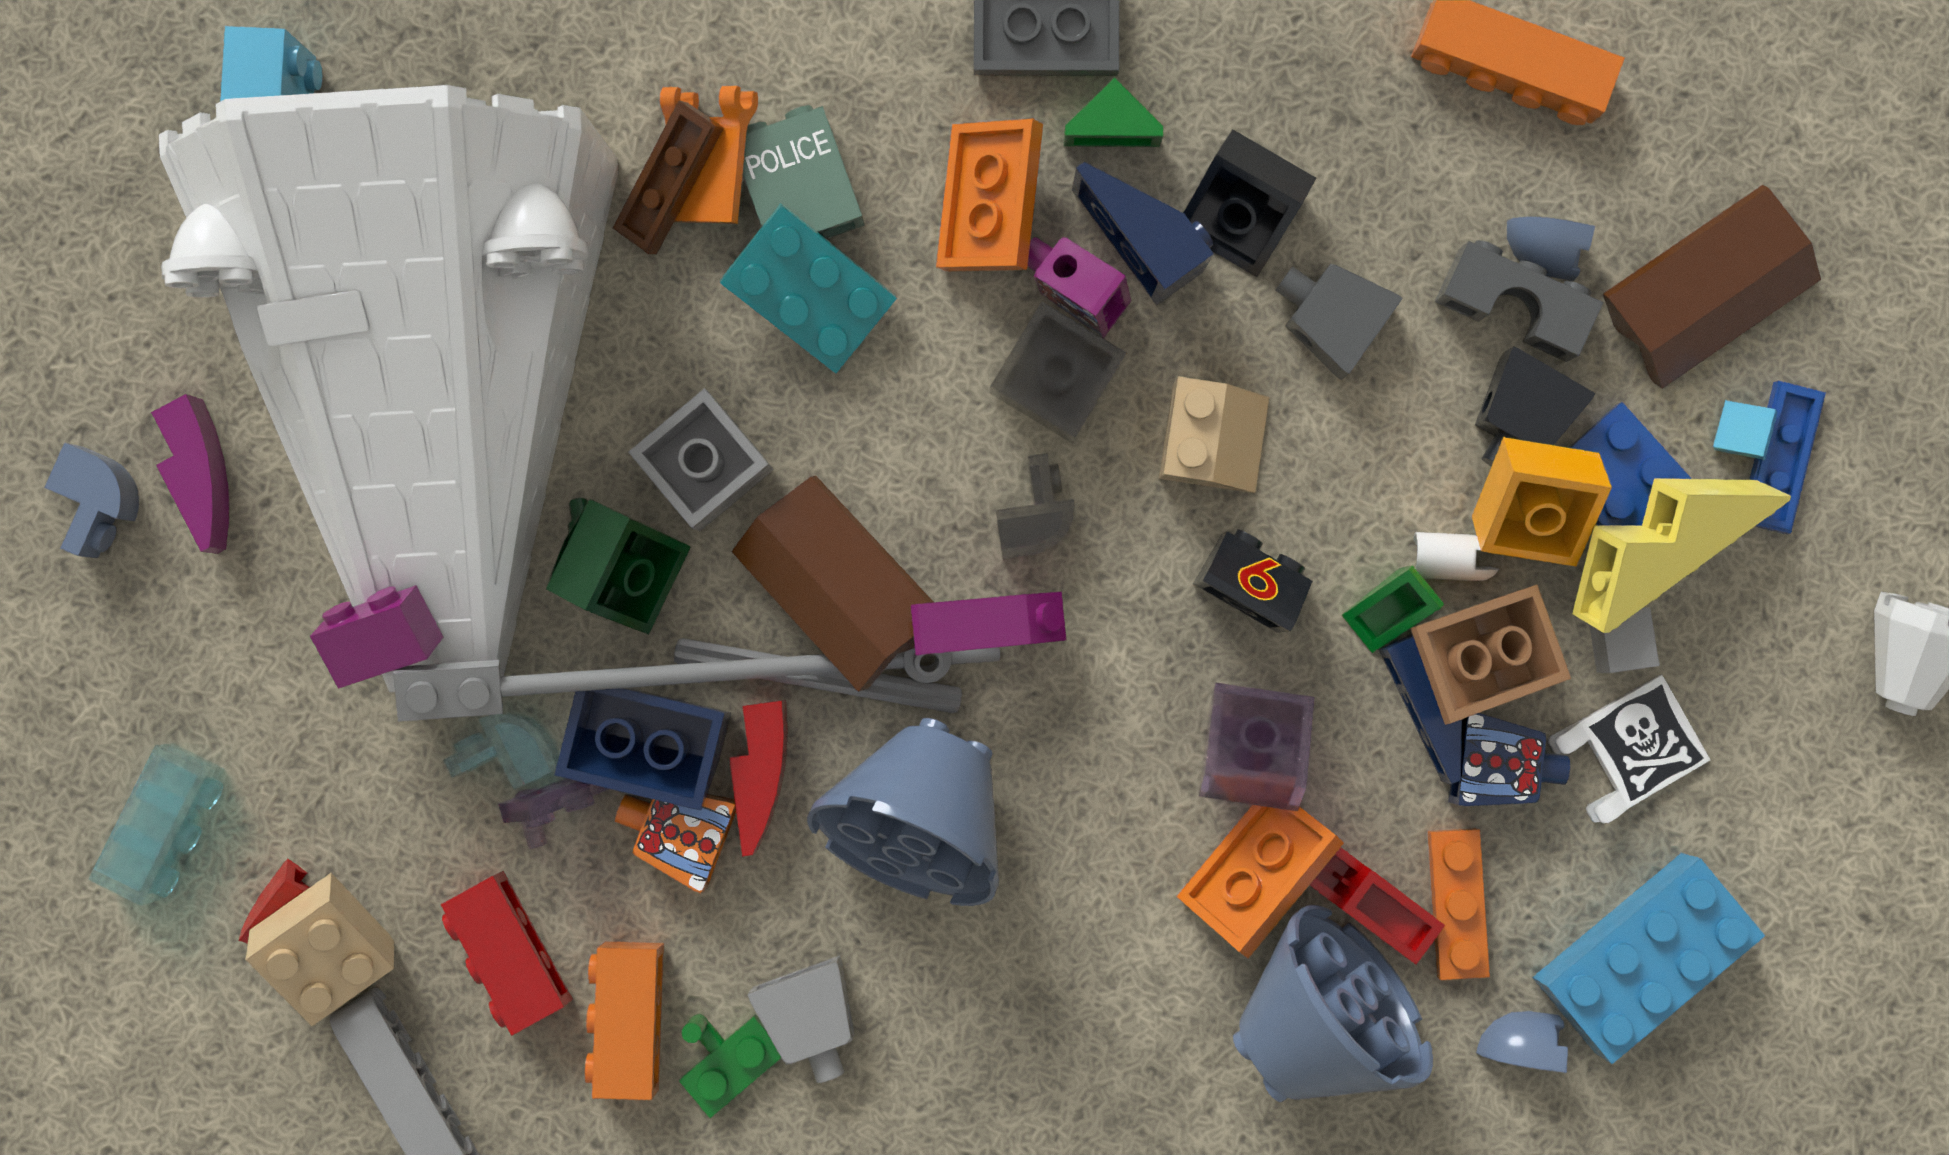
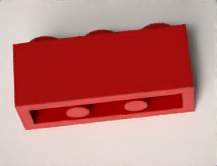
M504 871L487 878L440 904L445 912L442 915V921L446 931L453 940H460L468 955L465 963L471 977L477 984H484L492 999L489 1002V1008L494 1020L501 1028L507 1027L511 1036L565 1007L573 1000Z

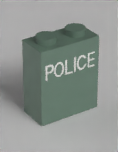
M810 105L795 108L785 114V120L768 126L766 122L748 125L743 176L761 226L765 224L780 203L825 239L865 226L823 106L813 109Z

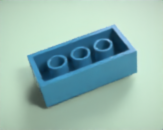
M1681 853L1532 978L1594 1053L1613 1064L1757 944L1765 935L1701 858Z

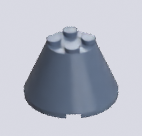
M923 718L919 726H909L902 729L816 800L808 813L807 823L812 833L817 834L818 829H820L829 838L825 848L854 869L885 885L924 899L928 898L930 891L952 895L950 901L952 905L975 906L985 904L993 899L999 886L993 780L990 764L993 753L982 743L965 741L950 734L949 728L944 723L931 718Z
M1318 905L1305 906L1290 918L1240 1018V1030L1233 1035L1236 1049L1245 1059L1253 1062L1257 1070L1264 1077L1263 1082L1266 1090L1278 1102H1283L1287 1098L1301 1100L1407 1089L1418 1086L1431 1074L1433 1054L1429 1041L1421 1043L1415 1024L1422 1020V1017L1411 995L1389 962L1363 933L1351 923L1342 928L1328 918L1332 915L1331 910Z

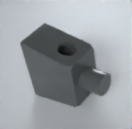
M1330 264L1325 269L1317 282H1314L1292 266L1275 290L1298 306L1285 326L1340 380L1350 374L1403 299L1398 294L1334 264Z

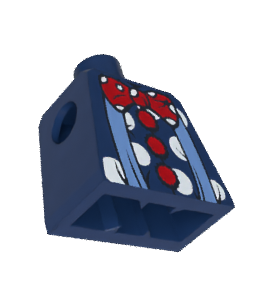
M1481 713L1469 716L1461 720V780L1450 784L1448 802L1460 806L1537 803L1540 798L1542 782L1566 785L1570 774L1569 756L1545 753L1546 733Z

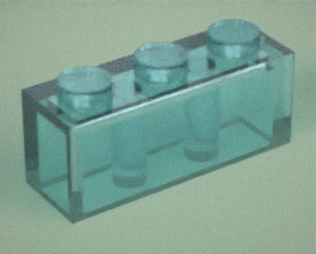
M174 743L155 745L88 880L141 906L159 901L161 897L166 898L178 882L180 872L175 870L182 854L189 853L200 838L202 828L197 826L204 810L211 809L221 796L224 784L219 782L225 769Z

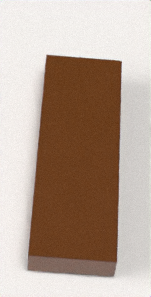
M678 101L612 229L647 254L657 255L724 127L688 102Z

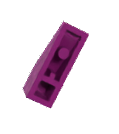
M1062 591L911 605L916 655L1067 641Z

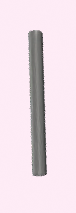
M685 638L678 639L674 652V662L677 664L786 657ZM842 673L758 678L949 713L958 712L962 698V690L959 687L938 683H921L914 679L880 674L868 689L860 692L852 686Z

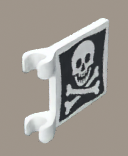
M1663 675L1655 677L1547 739L1551 750L1555 754H1569L1588 741L1615 789L1614 792L1599 798L1586 807L1590 819L1595 823H1609L1633 805L1710 761L1709 756Z

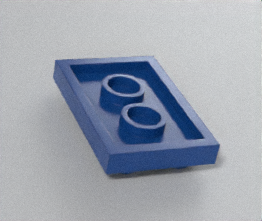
M1623 402L1615 405L1568 447L1596 452L1601 456L1612 488L1596 522L1597 525L1642 526L1654 478L1692 479Z

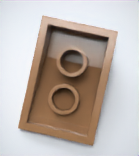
M1538 585L1482 602L1411 628L1445 725L1571 679Z

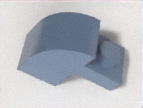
M64 443L44 487L80 503L60 549L81 557L98 558L100 552H105L114 541L116 527L113 523L115 518L128 521L136 520L139 510L137 486L130 473L115 460L85 447Z

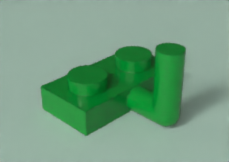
M697 1014L691 1017L683 1027L682 1038L688 1043H696L699 1040L709 1054L679 1079V1082L707 1116L711 1118L780 1060L781 1056L756 1014L725 1040L705 1016Z

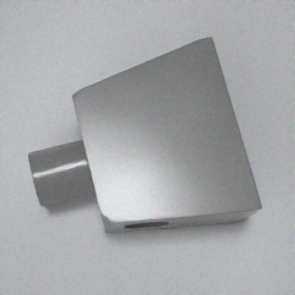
M840 955L751 988L747 994L750 1003L786 1065L808 1058L817 1083L832 1080L845 1072L836 1047L845 1045L853 1040L854 1027Z

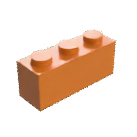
M605 941L597 947V954H591L588 980L590 984H596L595 1003H590L588 1006L586 1028L587 1033L594 1034L593 1053H588L586 1057L585 1082L592 1083L593 1099L652 1100L659 1091L664 943Z

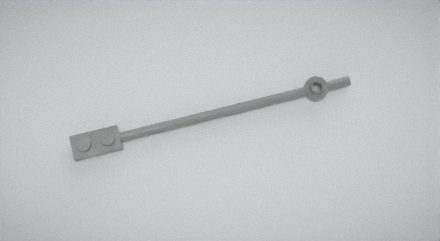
M914 648L897 654L885 669L905 668L907 674L912 679L921 683H932L945 676L950 666L954 664L999 661L1000 648L935 653L936 659L929 666L920 665V659L924 655H916ZM824 654L503 677H501L500 661L486 660L406 666L394 670L393 676L398 722L503 714V697L841 672Z

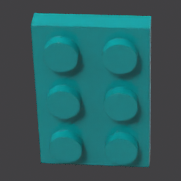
M781 203L720 279V284L835 374L897 299L895 294Z

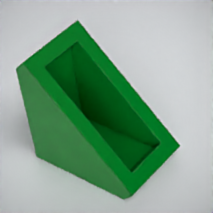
M1113 78L1065 125L1063 146L1160 147L1163 139V125L1116 78Z
M1412 565L1396 570L1341 616L1373 653L1441 609L1444 603Z

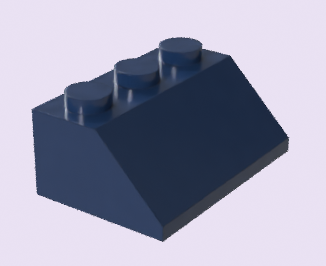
M631 688L577 691L574 695L554 775L701 811L720 761L731 712Z

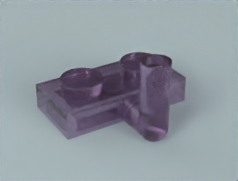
M563 778L540 788L520 790L515 795V798L499 803L498 806L503 823L521 822L528 849H533L548 843L543 825L555 820V811L565 807L566 812H571L591 806L595 803L594 795L609 789Z

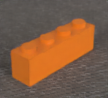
M1433 0L1411 55L1412 58L1421 61L1420 65L1423 69L1431 73L1447 75L1449 71L1466 77V83L1474 89L1492 92L1496 88L1512 94V101L1520 106L1536 109L1542 105L1558 111L1557 117L1572 125H1585L1586 122L1592 124L1605 112L1625 57L1471 0Z

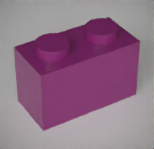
M417 585L398 592L394 586L387 587L371 595L366 600V603L352 606L351 602H343L323 613L324 621L310 635V638L338 689L429 658L444 637Z

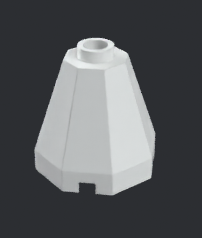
M1881 592L1874 610L1876 693L1887 699L1885 707L1903 714L1916 716L1918 709L1932 710L1949 690V608L1929 603V605L1920 602L1912 604L1906 602L1908 599L1906 596Z

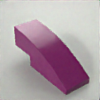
M185 394L151 412L173 454L172 457L156 464L200 552L219 554L226 550L229 528V487L225 460L216 428L203 399Z

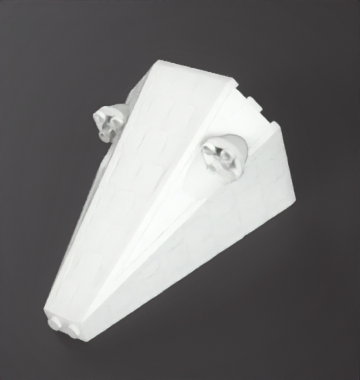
M450 85L224 99L216 104L215 119L210 121V114L200 112L182 122L183 134H177V131L172 130L159 134L160 158L186 216L175 237L170 259L162 262V279L165 280V286L186 288V295L190 297L219 296V288L221 289L241 349L352 606L366 603V600L371 595L387 587L394 586L398 592L417 585L444 638L427 660L409 666L499 660L501 677H503L545 499L546 486L561 429L560 424L575 367L578 345L590 301L589 296L604 239L606 221L618 177L617 157L581 108L562 105L558 107V110L538 111L534 109V102L531 99L502 94L493 95L492 106H488L484 100L467 98L466 88ZM354 290L360 292L369 325L368 331L277 346L267 345L257 311L259 305ZM394 670L382 674L389 692H395Z

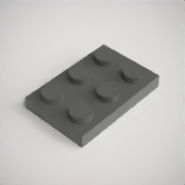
M974 0V75L1118 76L1119 0Z

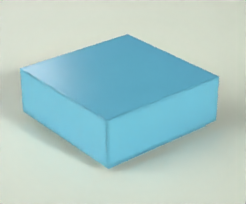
M1725 400L1713 445L1714 450L1765 460L1778 414L1776 409Z

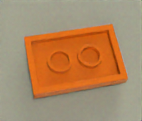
M1032 118L952 124L936 268L948 272L1027 270L1043 124Z
M1269 784L1176 897L1238 952L1249 959L1344 842L1273 785Z

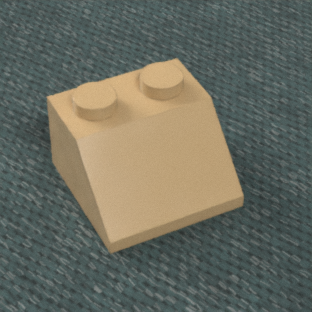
M1178 376L1172 387L1159 479L1255 493L1269 397L1226 383Z

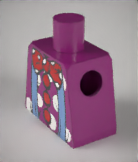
M1038 237L1030 240L1028 267L1035 271L1034 279L1040 293L1093 333L1104 339L1132 301L1126 276L1068 238L1062 237L1054 248Z

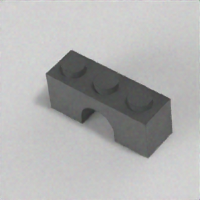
M1477 240L1475 243L1468 241L1458 249L1435 299L1436 303L1479 322L1490 314L1498 296L1511 295L1517 297L1525 303L1530 312V326L1523 343L1565 362L1580 355L1604 303L1591 297L1592 291L1589 288L1572 281H1565L1562 284L1547 277V270L1540 265L1529 261L1514 262L1503 257V251L1499 247L1486 241Z

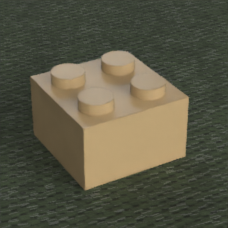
M330 873L250 929L245 960L313 1026L394 969V940L344 885Z

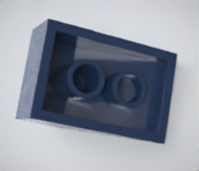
M1086 162L1076 167L1072 191L1156 306L1204 272L1214 254L1210 249L1213 246V241L1201 223L1195 221L1191 224L1184 213Z

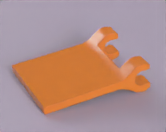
M739 86L721 87L719 105L723 117L709 118L724 127L674 222L738 224L746 132L748 124L758 107L757 92L741 91ZM663 87L660 93V106L666 124L678 101L688 102L698 109V93L681 92L679 87Z

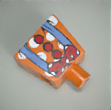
M626 794L618 808L615 822L640 831L632 852L635 856L693 891L702 893L709 885L736 815L735 799L707 794L703 808L700 811L652 799L650 804Z

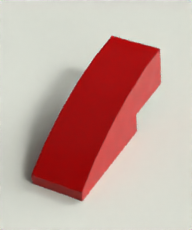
M786 700L742 706L749 754L736 755L729 758L742 857L751 856L757 852L771 823L780 796L787 758L788 721Z
M1341 847L1309 885L1415 965H1417L1445 927L1437 918Z

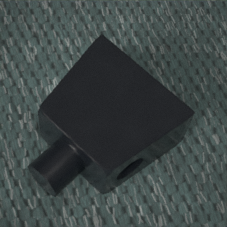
M1513 346L1503 352L1499 358L1475 426L1494 436L1482 460L1492 467L1503 437L1554 445L1591 402L1596 393Z

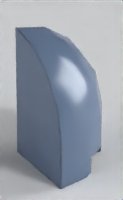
M1518 217L1507 220V240L1514 256L1519 261H1529L1540 265L1547 270L1546 276L1569 281H1574L1580 273L1578 267L1581 249L1589 251L1595 230L1594 225L1548 217Z
M1533 1011L1511 1012L1493 1021L1481 1035L1476 1053L1485 1058L1516 1066L1567 1073L1568 1048L1558 1046L1559 1031L1564 1028V1022L1559 1015Z

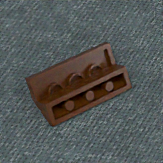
M1761 185L1603 293V297L1613 326L1620 334L1639 345L1650 379L1654 384L1663 389L1821 280L1812 242L1768 187Z
M817 476L809 477L757 516L731 551L858 692L868 689L897 654L915 648L911 605L934 602Z

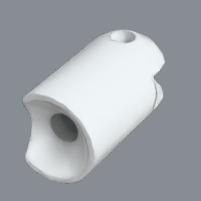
M1415 532L1414 541L1417 545L1415 569L1424 579L1484 581L1493 577L1499 570L1493 567L1476 566V552L1480 550L1476 535Z

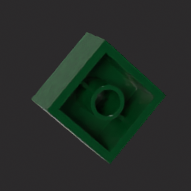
M585 498L572 499L569 502L571 522L567 526L568 534L558 553L546 590L585 611L649 635L691 546L594 500L589 499L588 501Z

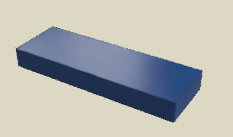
M1779 380L1773 382L1767 408L1776 409L1778 414L1766 459H1754L1749 480H1757L1791 495V499L1755 527L1782 534H1791L1825 392Z

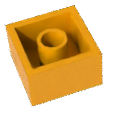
M1503 437L1472 514L1481 552L1577 567L1612 488L1600 454Z

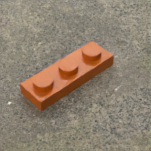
M1480 829L1428 831L1433 916L1445 925L1435 939L1437 978L1440 980L1490 977Z

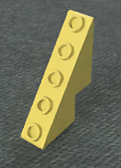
M1654 478L1642 526L1594 525L1572 614L1603 633L1611 632L1680 580L1697 570L1702 564L1728 545L1734 543L1761 521L1774 514L1776 510L1790 501L1791 495L1757 480Z

